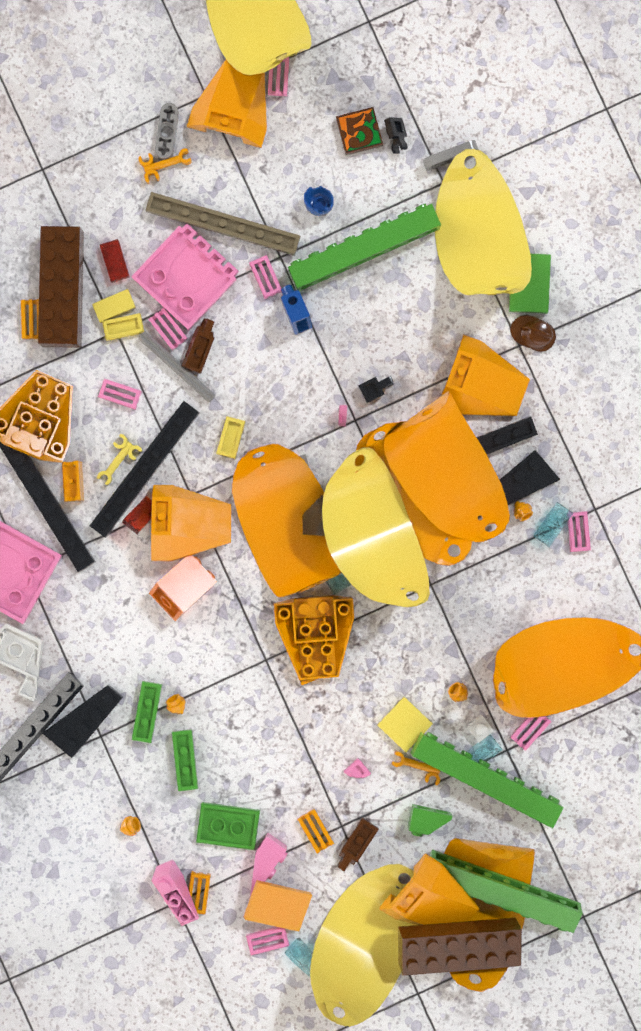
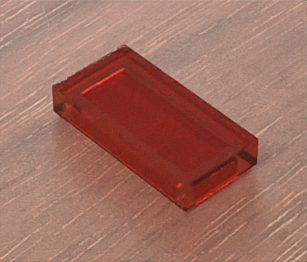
M116 239L100 244L111 283L130 278L119 240Z
M145 496L122 521L125 526L137 535L151 521L152 500Z

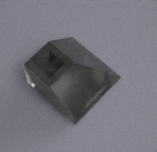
M321 494L302 514L303 535L325 536L322 517L324 494Z

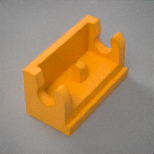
M62 462L64 502L84 501L82 462Z

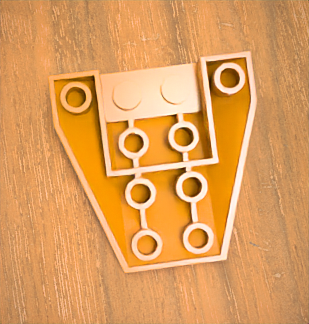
M225 60L192 107L187 127L206 132L208 128L240 137L243 143L262 148L267 131L265 73L245 75L237 71Z
M463 334L441 396L450 391L462 415L517 416L530 379L484 342Z
M35 370L0 407V442L38 460L62 463L70 445L73 386Z
M153 485L151 561H174L231 543V504L174 485Z
M328 595L292 598L274 603L275 624L299 680L339 677L354 621L353 598Z
M425 853L414 866L413 878L396 897L390 894L379 909L396 920L414 925L469 921L478 912L479 907L443 864Z

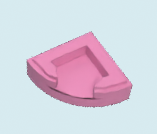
M340 405L338 425L346 427L347 405Z
M359 758L343 770L345 774L354 778H365L371 774Z

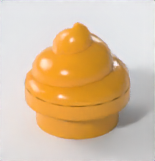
M515 502L514 517L519 519L520 522L529 519L533 515L532 506L529 503Z
M455 682L450 686L448 694L454 702L467 700L468 689L463 683Z
M179 694L169 697L166 700L167 709L171 713L183 714L186 704L184 697Z
M128 816L123 819L120 831L125 835L134 836L140 831L141 824L137 817Z

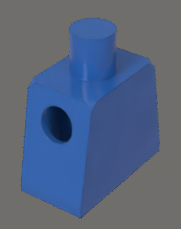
M292 285L284 286L281 289L283 294L281 301L294 334L296 335L313 328L310 314L300 291H294Z

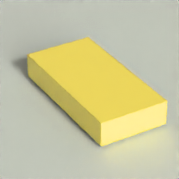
M128 289L92 304L100 323L136 308Z
M140 313L102 321L106 341L134 336L144 332Z
M226 416L216 454L236 459L246 421Z

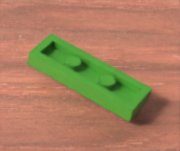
M142 681L132 740L152 743L162 684Z
M192 729L172 731L178 791L198 789Z

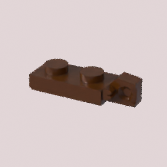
M204 318L201 325L197 326L181 367L198 374L202 373L215 338L213 337L214 332H211L214 321Z
M363 817L360 819L339 853V856L342 857L337 865L339 869L345 871L350 863L354 865L359 861L378 832L379 828Z

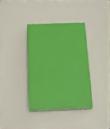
M530 254L532 267L530 282L524 290L509 294V312L548 314L551 255Z
M202 802L196 842L255 850L260 810Z

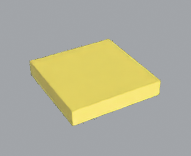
M403 697L377 726L407 752L416 743L420 733H425L433 723L409 700Z

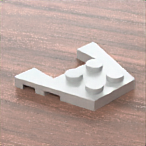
M6 623L0 629V663L26 675L18 695L34 702L37 698L43 639Z

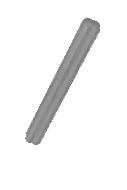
M147 332L141 333L139 340L207 402H211L214 399L215 394L188 369L181 367L182 364Z

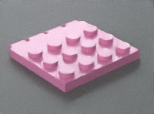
M187 223L183 228L178 226L131 277L189 331L237 280L235 276L239 271L230 262H227L223 267L222 264L226 259L216 249L208 253L212 246L201 235L194 240L198 233Z
M0 521V612L25 624L62 555Z

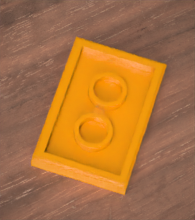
M256 880L243 917L248 921L300 931L312 894L311 892Z

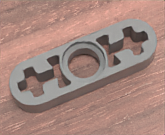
M173 103L164 104L160 111L155 146L156 155L160 160L171 158L174 154L179 112ZM169 109H172L173 113H175L171 114L170 116L171 123L167 122L168 116L167 113H165L168 112ZM165 127L173 130L169 137L162 135V130ZM164 142H167L166 147L169 152L162 155L160 150L164 149Z
M471 140L426 157L423 160L426 171L451 163L454 157L465 149L479 150L476 141Z

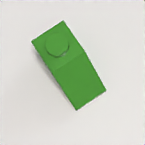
M412 804L408 830L411 831L412 835L423 837V834L429 835L451 821L453 816L448 811Z

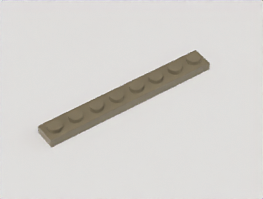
M154 192L150 193L146 206V212L185 224L188 223L198 228L293 256L296 254L301 238L297 234Z

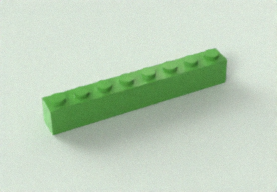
M426 203L419 205L415 208L416 211L408 213V211L403 212L393 221L390 219L385 220L375 229L372 227L367 228L357 237L355 235L349 236L339 245L337 243L331 244L326 247L327 250L321 253L315 251L309 254V258L305 260L297 259L291 262L288 270L296 289L302 291L440 230L441 223L432 203L426 205Z
M427 732V734L420 733L410 752L413 757L546 826L554 828L564 808L559 803L560 800L552 795H549V797L542 795V790L535 786L531 788L525 786V782L517 777H514V779L507 777L508 773L504 770L490 768V763L482 759L479 761L473 759V755L465 750H462V752L455 750V745L448 741L444 743L438 741V737L430 732Z
M433 849L430 853V857L442 863L471 898L483 900V902L489 905H497L506 911L519 913L525 918H533L544 925L555 926L564 932H575L583 914L581 903Z

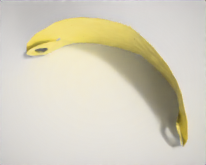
M206 0L211 28L222 54L237 71L245 75L265 73L279 65L285 58L294 56L311 47V34L308 24L295 0Z
M465 149L456 155L449 165L436 201L435 212L441 227L440 230L435 231V238L441 266L450 283L464 295L518 293L524 290L530 282L532 270L530 250L520 213L508 185L488 156L480 150ZM468 156H473L476 161L472 169H468L464 165L465 158ZM499 287L507 288L503 291L496 290Z
M369 447L356 450L344 460L330 478L323 495V529L330 554L339 570L351 585L369 599L401 607H414L428 601L430 595L428 572L417 536L401 495L388 468L378 454ZM363 455L364 462L360 466H355L356 457ZM415 592L419 598L412 601L406 597V593Z
M385 865L358 878L338 898L321 926L311 959V987L321 1013L327 1019L339 1025L350 1027L370 1018L385 1001L401 974L398 964V927L412 926L414 924L396 920L379 908L390 894L396 897L407 885L399 881L400 874L406 873L411 879L413 878L414 871L404 865ZM335 1007H340L344 1010L345 1016L343 1018H337L333 1014Z

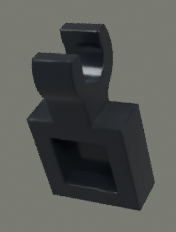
M396 117L385 119L386 132L389 139H393L391 150L393 154H400L399 146L401 150L408 149L404 139L407 137L403 119Z
M391 376L379 382L374 377L358 386L366 402L369 403L385 395L382 389L393 385L394 381Z

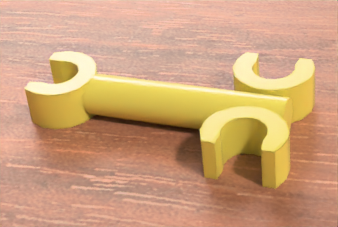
M123 434L119 435L124 440L123 444L113 443L121 451L106 471H101L97 475L98 479H101L103 475H107L106 485L111 484L112 474L127 454L132 460H137L133 456V451L137 449L143 452L141 447L131 444Z

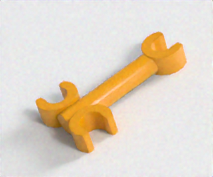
M184 148L179 152V155L155 163L151 153L148 154L150 158L148 162H143L141 156H139V163L144 167L146 183L150 184L149 177L151 175H154L157 181H160L157 170L178 163L184 165L191 164V158L183 159V155L189 153L188 149Z
M395 751L394 754L400 756L401 760L399 762L392 761L393 766L400 767L406 765L427 771L425 782L428 783L429 778L434 776L436 777L435 785L440 783V770L424 762L406 758L400 751Z

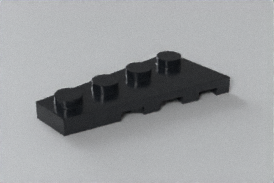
M534 450L499 480L502 484L507 504L510 505L559 481L560 478L539 453Z
M107 685L45 730L43 735L73 758L122 700L123 696L110 685Z

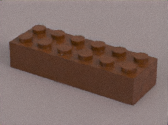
M41 226L38 344L42 347L82 348L84 231L81 227Z
M516 917L398 927V964L402 976L521 966L522 929Z

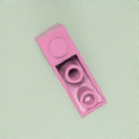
M269 833L266 834L256 849L251 894L256 880L264 882L267 878L271 880L276 872L275 866L278 862L282 863L288 854L286 852L287 845Z
M174 860L156 866L151 881L180 925L183 926L198 920L199 916L186 881Z

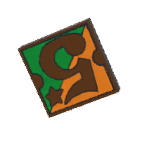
M374 107L336 116L345 156L383 146Z

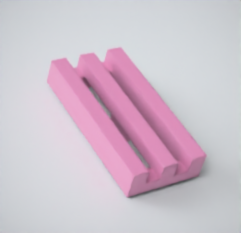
M289 57L282 61L285 62L283 91H280L281 63L277 65L276 91H272L273 68L269 70V96H287Z
M267 255L249 262L264 299L282 292V288ZM265 261L276 285L274 290L261 263ZM258 264L270 292L266 293L254 265Z
M164 307L148 319L172 351L188 339ZM163 314L182 337L180 340L162 319L161 316ZM158 319L176 342L174 345L156 324L155 320Z
M104 379L98 397L136 410L142 391ZM108 384L126 391L136 393L135 397L106 388V386ZM104 392L132 400L133 404L106 396Z
M587 511L566 513L570 552L591 550ZM573 516H575L577 548H575L574 531L572 521ZM579 516L583 518L585 547H582Z
M546 716L538 717L522 737L517 739L516 737L534 717L526 718L510 738L526 751L552 722ZM542 720H544L542 725L534 732V734L527 740V742L523 744V741L538 726V724Z
M273 927L246 934L251 955L289 946L285 928ZM282 932V934H278V935H274V936H270V937H266V938H262V939H258V940H254V941L251 940V939H255V938H258V937H262V936H266V935H270V934ZM282 938H283V940H284V941L279 942V943H275V944H271V945H267V946H263V947H259V948H255V949L253 948V946H255V945H259V944H263V943H267V942L279 940V939H282Z

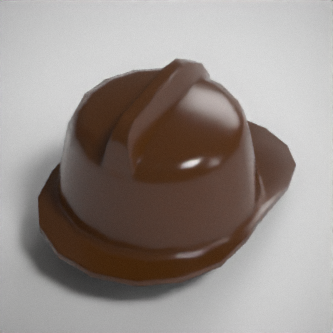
M522 315L517 317L511 324V336L520 345L543 352L552 348L555 343V330L552 325L544 320L530 315Z

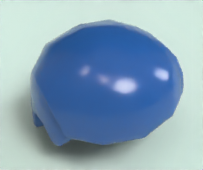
M322 186L317 188L309 187L304 193V205L312 215H325L332 210L334 197L330 190Z

